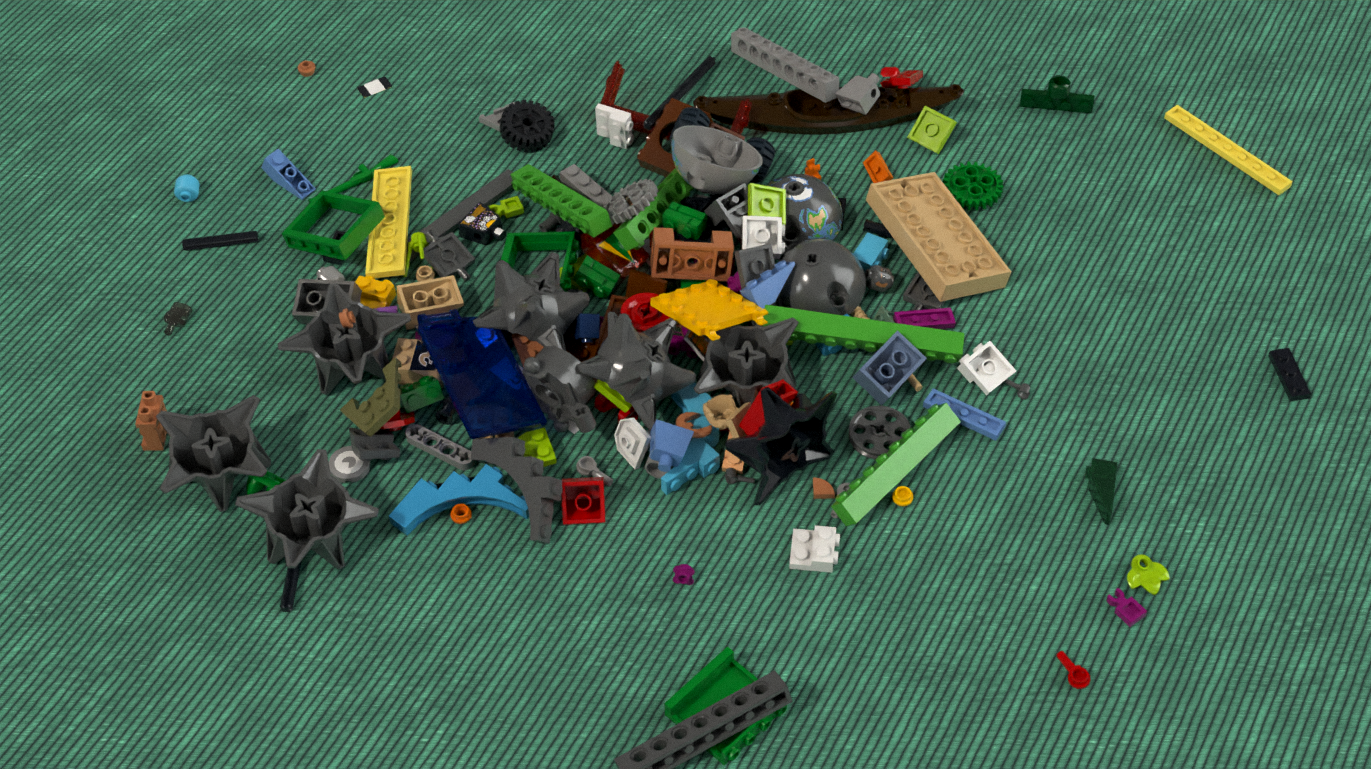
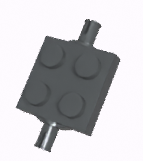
M432 230L426 232L425 236L431 241L430 245L423 249L424 258L440 277L459 274L467 282L471 276L465 268L475 263L473 255L453 232L439 238Z
M917 272L903 294L904 301L915 305L911 311L922 310V308H942L946 302L938 300L919 272Z

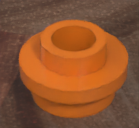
M460 503L452 508L450 515L453 522L464 524L471 519L472 512L467 505Z

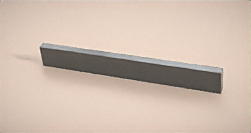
M509 169L420 232L426 234V232L432 230L438 238L451 233L458 228V223L479 202L488 207L513 189L510 175L513 172ZM426 236V240H427V242H429V245H430L431 241H430V240L428 239V237ZM411 238L407 240V252H408V242H411ZM412 249L410 261L419 256L420 253Z

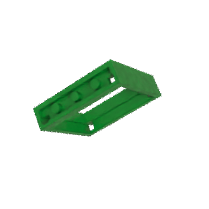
M322 190L282 232L288 248L346 261L383 220L385 215L379 202ZM328 208L362 214L340 240L306 233Z
M575 231L507 234L501 260L507 262L512 268H514L518 251L567 250L560 277V287L564 292H568L571 289V276H574V263H577L576 252L580 250V241H577Z

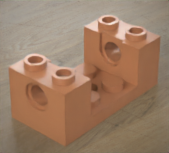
M654 227L650 258L651 277L727 281L731 274L734 252L732 232L712 231L711 243L674 241L673 228ZM690 258L698 260L693 264L687 262Z

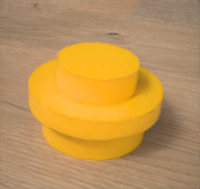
M899 486L894 490L892 500L899 506H908L913 501V493L910 488Z

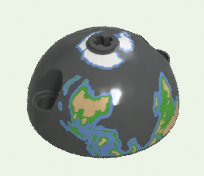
M788 174L774 179L767 185L786 189L785 236H782L786 246L799 244L809 239L834 240L842 228L843 212L840 201L826 183L807 174Z

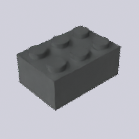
M299 279L292 316L300 324L310 323L317 312L324 307L329 284L338 283L349 298L355 302H360L362 290L355 281Z

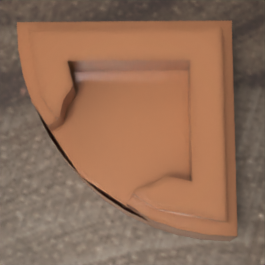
M813 477L814 499L835 498L834 489L827 481Z

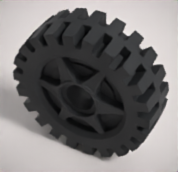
M522 100L521 103L515 101V104H509V107H506L502 113L500 121L501 137L505 139L507 145L511 143L510 147L513 149L517 146L518 151H521L523 148L524 152H528L529 149H531V152H536V149L542 150L543 147L550 143L554 132V118L551 116V112L549 110L546 111L547 108L545 106L540 107L541 104L538 102L534 105L532 100L529 103L526 100Z

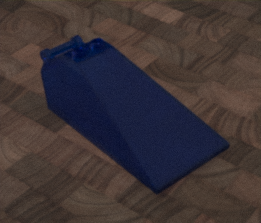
M450 309L448 312L430 315L425 313L418 314L417 321L419 325H414L470 439L545 426L547 424V420L500 329L478 328L473 323V320L478 317L461 318L457 309Z

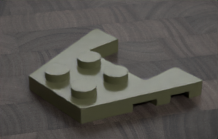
M394 358L382 369L386 383L378 387L367 401H363L359 405V401L352 398L340 409L346 417L370 437L400 410L398 382L401 380V374L398 373V367H401V361L397 358Z

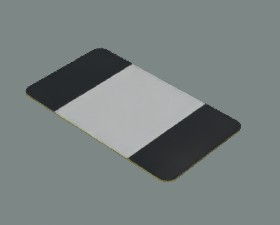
M382 77L359 86L357 89L366 98L391 88L392 85L386 77Z

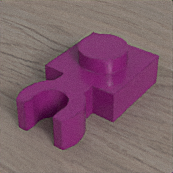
M1117 588L1115 590V596L1118 598H1113L1110 594L1107 595V603L1116 607L1114 613L1129 627L1146 616L1147 610L1132 596L1126 599L1121 589Z

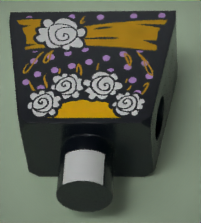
M481 202L458 223L459 236L461 238L482 245H488L494 238L502 241L506 236V231L502 229L501 217Z

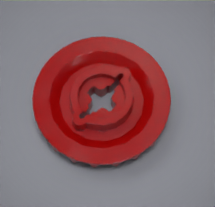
M648 292L635 294L623 303L621 314H627L630 317L633 327L638 332L645 331L670 318L650 305L651 298L659 296L658 294ZM649 309L650 314H647V316L644 317L643 314H645Z

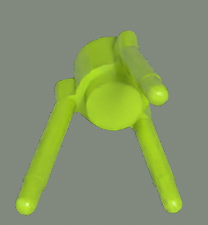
M422 232L412 234L411 242H408L406 269L403 277L407 276L412 249L415 252H419L420 258L424 259L423 249L429 246V242H427L426 236Z

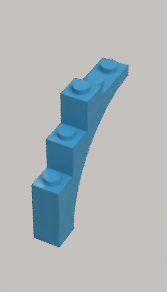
M486 464L472 481L464 474L459 475L453 471L439 489L433 482H426L421 478L392 511L389 519L394 527L408 536L420 523L432 515L448 508H453L456 504L460 503L465 505L484 504L498 506L513 511L525 519H528L529 511L524 496H517L510 486L504 484L503 473L498 468L490 467Z

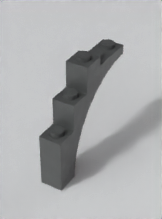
M515 437L473 439L471 460L483 464L497 465L516 481L528 506L530 540L541 544H550L552 515L554 512L553 503L561 501L562 480L551 476L542 477L544 461L532 456L524 457L525 441Z

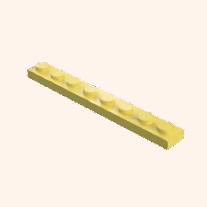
M1179 105L1165 113L1164 118L1277 195H1281L1291 187L1293 181Z

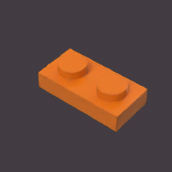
M876 150L862 162L873 183L893 179L884 159Z

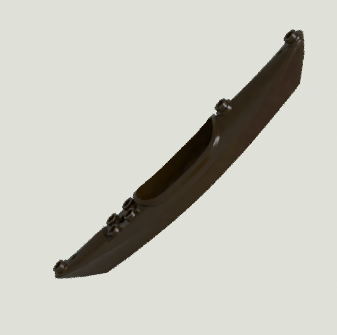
M958 84L942 87L903 89L897 88V86L895 88L878 87L880 96L866 115L842 107L838 98L825 103L801 89L788 90L785 93L772 92L770 94L698 96L693 101V105L710 113L711 117L720 123L730 126L788 134H842L882 128L918 119L924 106L939 111L960 98L964 90Z

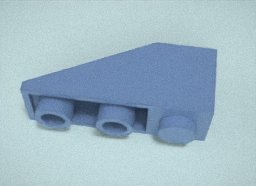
M279 149L264 159L261 168L274 182L301 200L316 190Z
M780 261L774 265V269L761 273V277L757 280L754 279L745 284L746 287L740 290L742 296L763 309L765 305L774 303L795 266L794 261Z

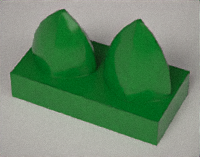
M268 470L263 477L248 475L246 484L247 495L258 493L265 485L267 486L266 491H270L275 485H280L286 480Z

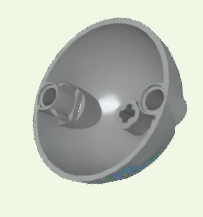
M691 125L679 127L673 133L671 149L675 168L688 184L700 192L706 194H726L743 183L747 185L758 173L762 165V156L753 146L727 132L710 127Z

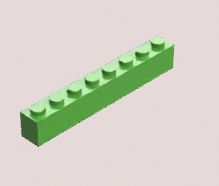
M947 402L940 405L936 403L928 408L926 416L918 418L914 422L915 426L913 428H909L902 433L903 438L893 442L888 447L890 450L887 453L878 456L875 459L876 463L873 466L867 467L862 472L863 476L860 479L857 478L852 481L847 491H843L836 496V502L831 507L845 526L858 523L961 422Z

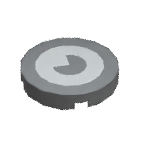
M351 446L342 447L330 456V473L339 482H357L369 472L370 461L360 460L354 454Z

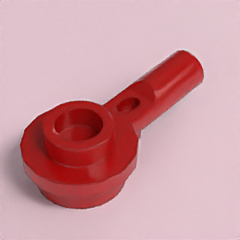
M1064 651L1057 653L1056 657L1069 672V684L1076 689L1086 688L1091 680L1088 671L1080 665H1074Z

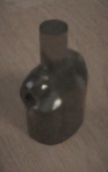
M174 302L170 310L164 315V322L168 324L164 333L170 336L175 327H184L192 313V308L186 304Z

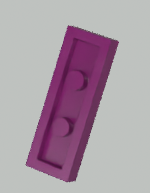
M951 308L894 312L893 315L894 322L899 324L934 329L954 328L956 324Z

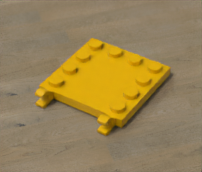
M713 279L700 284H692L687 288L676 289L667 294L662 293L657 297L651 298L650 305L695 334L699 336L706 335L712 341L720 339L716 331L750 320L755 321L760 326L768 324V321L763 318L764 315L768 314L766 309L757 306L754 302L747 300L742 295L735 293L730 288L723 286Z

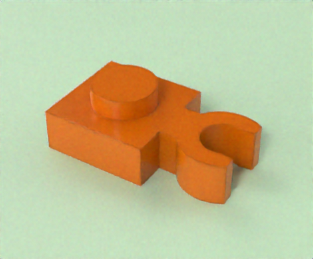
M814 158L806 162L805 174L821 180V175L818 173L820 165H815Z

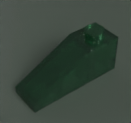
M1092 458L1091 465L1086 466L1084 478L1088 479L1087 488L1104 524L1109 525L1112 515L1118 462Z

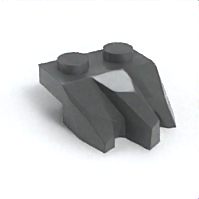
M349 428L352 450L360 460L372 461V459L377 458L391 460L392 458L400 457V449L393 443L394 434L388 429H379L370 437L361 429Z

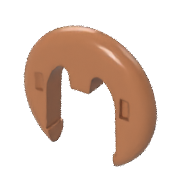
M685 412L676 419V426L694 431L692 438L706 437L712 431V425L693 429V424L688 422L699 418L700 413Z

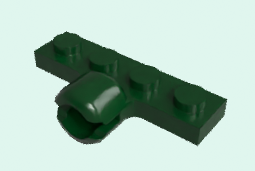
M1056 75L1049 80L1047 90L1022 89L1019 107L1092 113L1094 95L1071 93L1070 80L1065 76Z

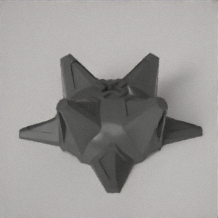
M551 252L531 274L520 275L507 262L501 260L496 263L493 308L473 320V323L478 328L508 330L512 334L518 333L526 336L531 341H537L543 347L555 346L566 351L563 335L578 314L589 306L588 301L590 298L586 292H564L560 287L559 254Z
M338 283L329 284L324 307L317 312L310 323H307L306 328L277 344L279 351L311 353L315 358L320 391L328 395L344 375L355 384L361 382L364 370L386 380L382 370L389 363L384 346L385 336L410 322L411 317L410 313L378 312L375 308L371 309L360 302L352 301ZM347 308L353 312L356 320L353 323V328H343L339 319V313L343 312V309Z
M609 312L608 337L603 341L597 356L577 364L579 371L606 382L611 389L619 392L625 401L633 406L648 431H651L656 421V403L695 383L696 374L670 362L667 352L677 324L675 320L669 318L643 332H638L633 327L632 320L627 314H620L618 317L615 312Z
M789 318L765 327L760 325L742 326L738 324L716 331V334L720 336L718 340L712 341L707 337L709 344L697 384L694 387L695 392L702 394L724 388L733 396L736 407L740 408L744 403L751 402L752 405L763 387L782 379L796 390V380L788 357L786 343L799 322L794 318Z
M252 395L227 410H217L205 414L198 413L193 416L161 411L157 414L156 418L171 437L169 441V471L160 490L166 494L191 481L200 483L217 509L222 512L228 509L234 479L238 474L263 477L267 473L266 468L271 465V459L250 427L260 398Z
M323 449L316 450L300 473L292 475L280 485H275L270 491L237 497L235 503L236 506L265 519L267 560L272 564H276L285 557L288 568H296L310 549L336 569L343 568L345 561L342 531L345 526L378 517L379 513L378 508L350 497L348 491L338 479L331 476L327 451Z

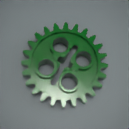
M969 161L967 165L961 162L960 167L954 165L953 169H948V173L944 175L943 183L957 202L961 204L962 208L968 206V210H971L972 207H975L976 211H978L980 206L986 209V205L992 207L993 202L997 203L998 198L1001 199L1003 180H1001V175H997V170L991 171V166L985 168V163L978 166L977 162L974 165H971Z

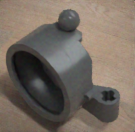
M546 346L535 357H529L525 360L522 372L531 389L521 388L513 394V399L523 415L536 412L547 413L548 419L554 421V429L560 433L568 430V420L574 421L580 432L587 433L596 427V421L589 407L585 405L596 392L594 388L595 382L591 376L579 371L577 364L581 362L573 355L561 348Z

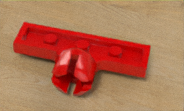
M884 67L881 69L880 75L890 78L880 82L881 86L885 88H895L896 86L901 89L908 88V86H912V84L923 78V70H905L900 73L897 67Z

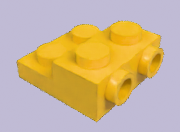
M359 275L355 281L362 290L360 303L371 309L389 307L396 296L395 286L389 280L378 281L373 276L364 277Z

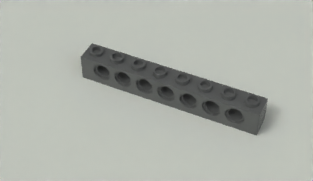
M774 670L615 758L616 766L618 769H673L793 702L788 686Z

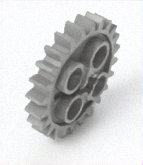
M646 178L643 181L640 179L637 183L634 181L631 185L627 184L626 188H620V191L615 192L614 196L609 197V201L604 202L605 206L602 208L608 211L612 225L614 223L618 224L620 221L625 222L626 219H631L633 215L637 216L638 212L644 211L645 207L650 206L649 202L655 200L654 197L657 196L658 188L651 179L648 180ZM627 197H629V199L633 203L632 206H629L628 202L626 201Z

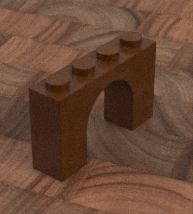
M673 98L665 105L661 118L657 119L653 132L647 136L644 148L638 152L637 159L641 167L664 177H667L675 169L672 154L662 148V143L665 137L672 132L681 111L684 108L693 106ZM703 111L709 117L711 124L713 122L711 114Z

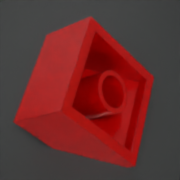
M604 477L562 479L563 524L605 522Z

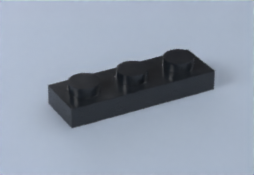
M1290 349L1271 350L1268 357L1289 401L1309 399L1311 392Z

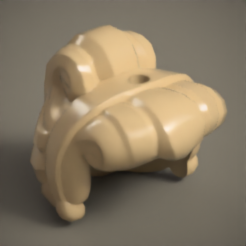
M731 394L717 395L703 404V412L707 421L715 428H719V430L728 428L726 420L739 409L736 407Z

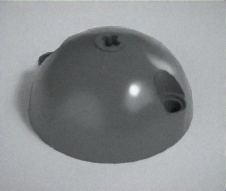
M818 238L805 240L799 244H791L787 246L785 253L778 261L795 262V266L780 292L783 307L836 315H849L856 309L864 297L866 277L861 263L848 248L836 241Z

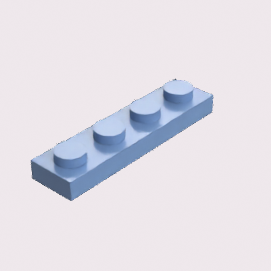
M932 389L923 402V407L926 409L936 403L940 405L947 402L961 421L959 424L995 441L1006 426L1005 421L936 389Z

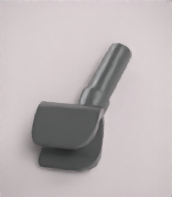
M1006 379V384L1018 390L1017 395L1019 398L1026 400L1029 397L1030 386L1027 383L1020 385Z
M734 468L726 469L725 479L728 484H735L737 481L754 484V478L737 475Z

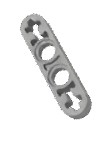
M418 424L410 425L405 430L406 439L411 445L460 470H469L474 466L475 461L471 460L470 450ZM430 440L437 441V443L433 446H428L426 444ZM448 448L454 450L451 454L443 453Z

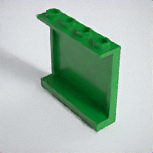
M727 646L664 703L665 716L677 725L753 683L758 678L734 660V651ZM787 705L710 747L706 751L723 765L730 760H735L743 747L751 745L759 732L767 730L774 718L784 714Z

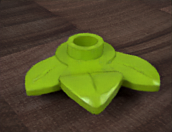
M1143 554L1136 555L1132 559V569L1127 574V582L1131 589L1141 585L1152 595L1158 593L1161 581L1170 579L1168 571L1162 564L1152 562L1148 556ZM1140 562H1143L1146 567H1142Z

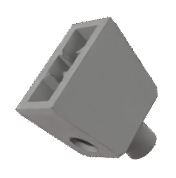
M872 73L868 78L859 75L855 76L835 93L841 106L866 115L880 96V91L876 85L880 78L875 73Z

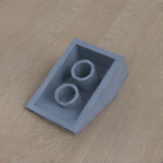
M897 330L852 378L882 406L927 358Z

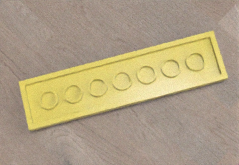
M411 166L374 170L372 201L379 202L385 217L368 237L366 276L382 278L405 275L412 182Z

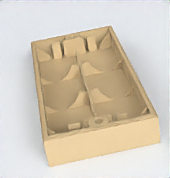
M935 172L877 182L870 185L866 197L867 203L940 302L1006 287L1011 270Z

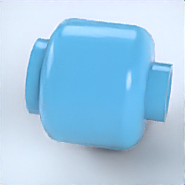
M189 174L178 177L174 188V194L177 199L183 202L196 200L199 194V181Z

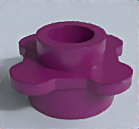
M680 564L673 568L675 573L673 577L674 583L687 585L694 583L692 576L695 571L691 566Z

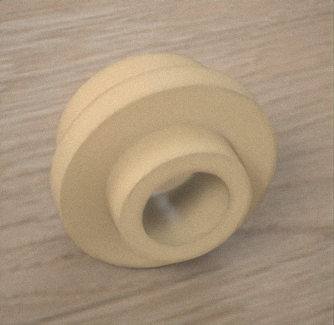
M421 266L416 272L418 282L435 278V272L430 266Z

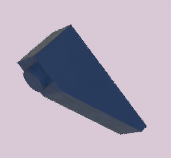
M578 314L570 325L575 339L581 340V343L592 344L593 340L599 339L600 314Z

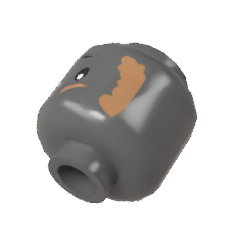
M873 265L865 271L867 288L883 293L892 287L894 276L890 269Z

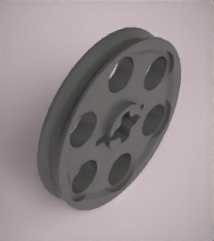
M870 406L857 412L851 419L849 440L857 452L865 457L876 459L881 454L889 451L884 448L885 445L892 444L903 438L897 436L895 432H904L911 427L907 418L898 410L887 406ZM873 415L876 419L869 421L865 419V416ZM888 416H892L896 418V420L894 422H888L885 418ZM857 428H861L865 432L862 434H857L854 432V430ZM865 443H871L874 445V447L871 449H867L863 445Z

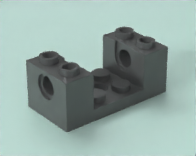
M745 183L716 199L705 210L714 226L725 221L741 245L742 217L748 216V188Z

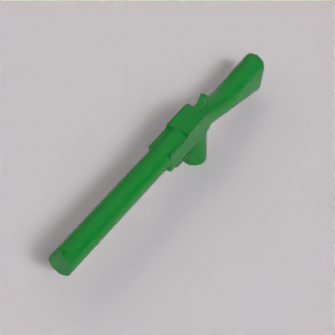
M390 154L370 170L364 164H361L358 167L360 171L355 173L349 181L328 190V192L339 194L349 188L364 184L374 178V170L388 168L399 163V161ZM315 197L308 199L309 204Z

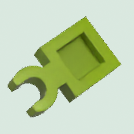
M518 196L501 200L500 205L494 204L489 206V209L500 217L505 215L506 218H510L524 213V208Z

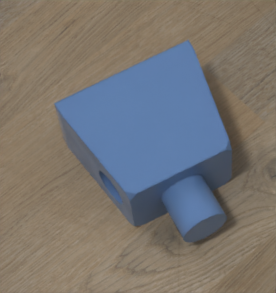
M656 419L650 431V436L652 437L650 440V458L659 462L658 469L660 471L668 472L671 466H679L694 431Z

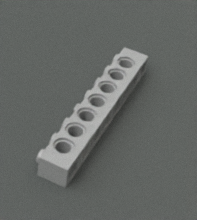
M742 27L731 33V52L825 103L837 98L835 93L839 90L838 76L773 43L771 40L754 33L748 28Z

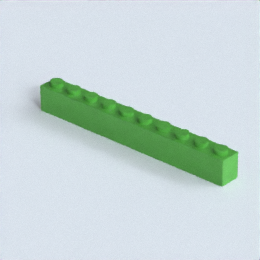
M765 305L764 308L768 311V314L764 315L763 318L768 321V324L762 325L763 327L789 318H794L799 322L789 341L804 340L810 344L818 342L825 343L827 346L839 345L845 346L847 349L860 348L868 352H876L898 330L927 358L926 360L934 361L937 359L944 360L947 363H959L963 355L965 333L772 305Z

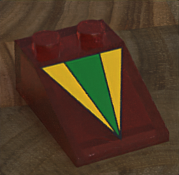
M614 223L611 228L594 238L587 233L582 234V252L620 274L622 279L628 277L632 269H638L650 259V255L643 247L637 250L633 248L626 251L614 235V232L621 223Z

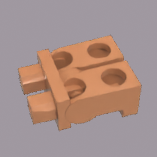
M155 391L142 392L135 423L136 428H140L139 433L143 436L141 444L143 451L164 450L167 432L156 418V415L161 411L167 410L163 402V395H156Z

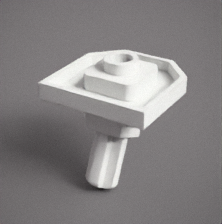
M634 417L621 419L614 434L617 450L634 469H638L650 446L652 437L649 431L645 430Z

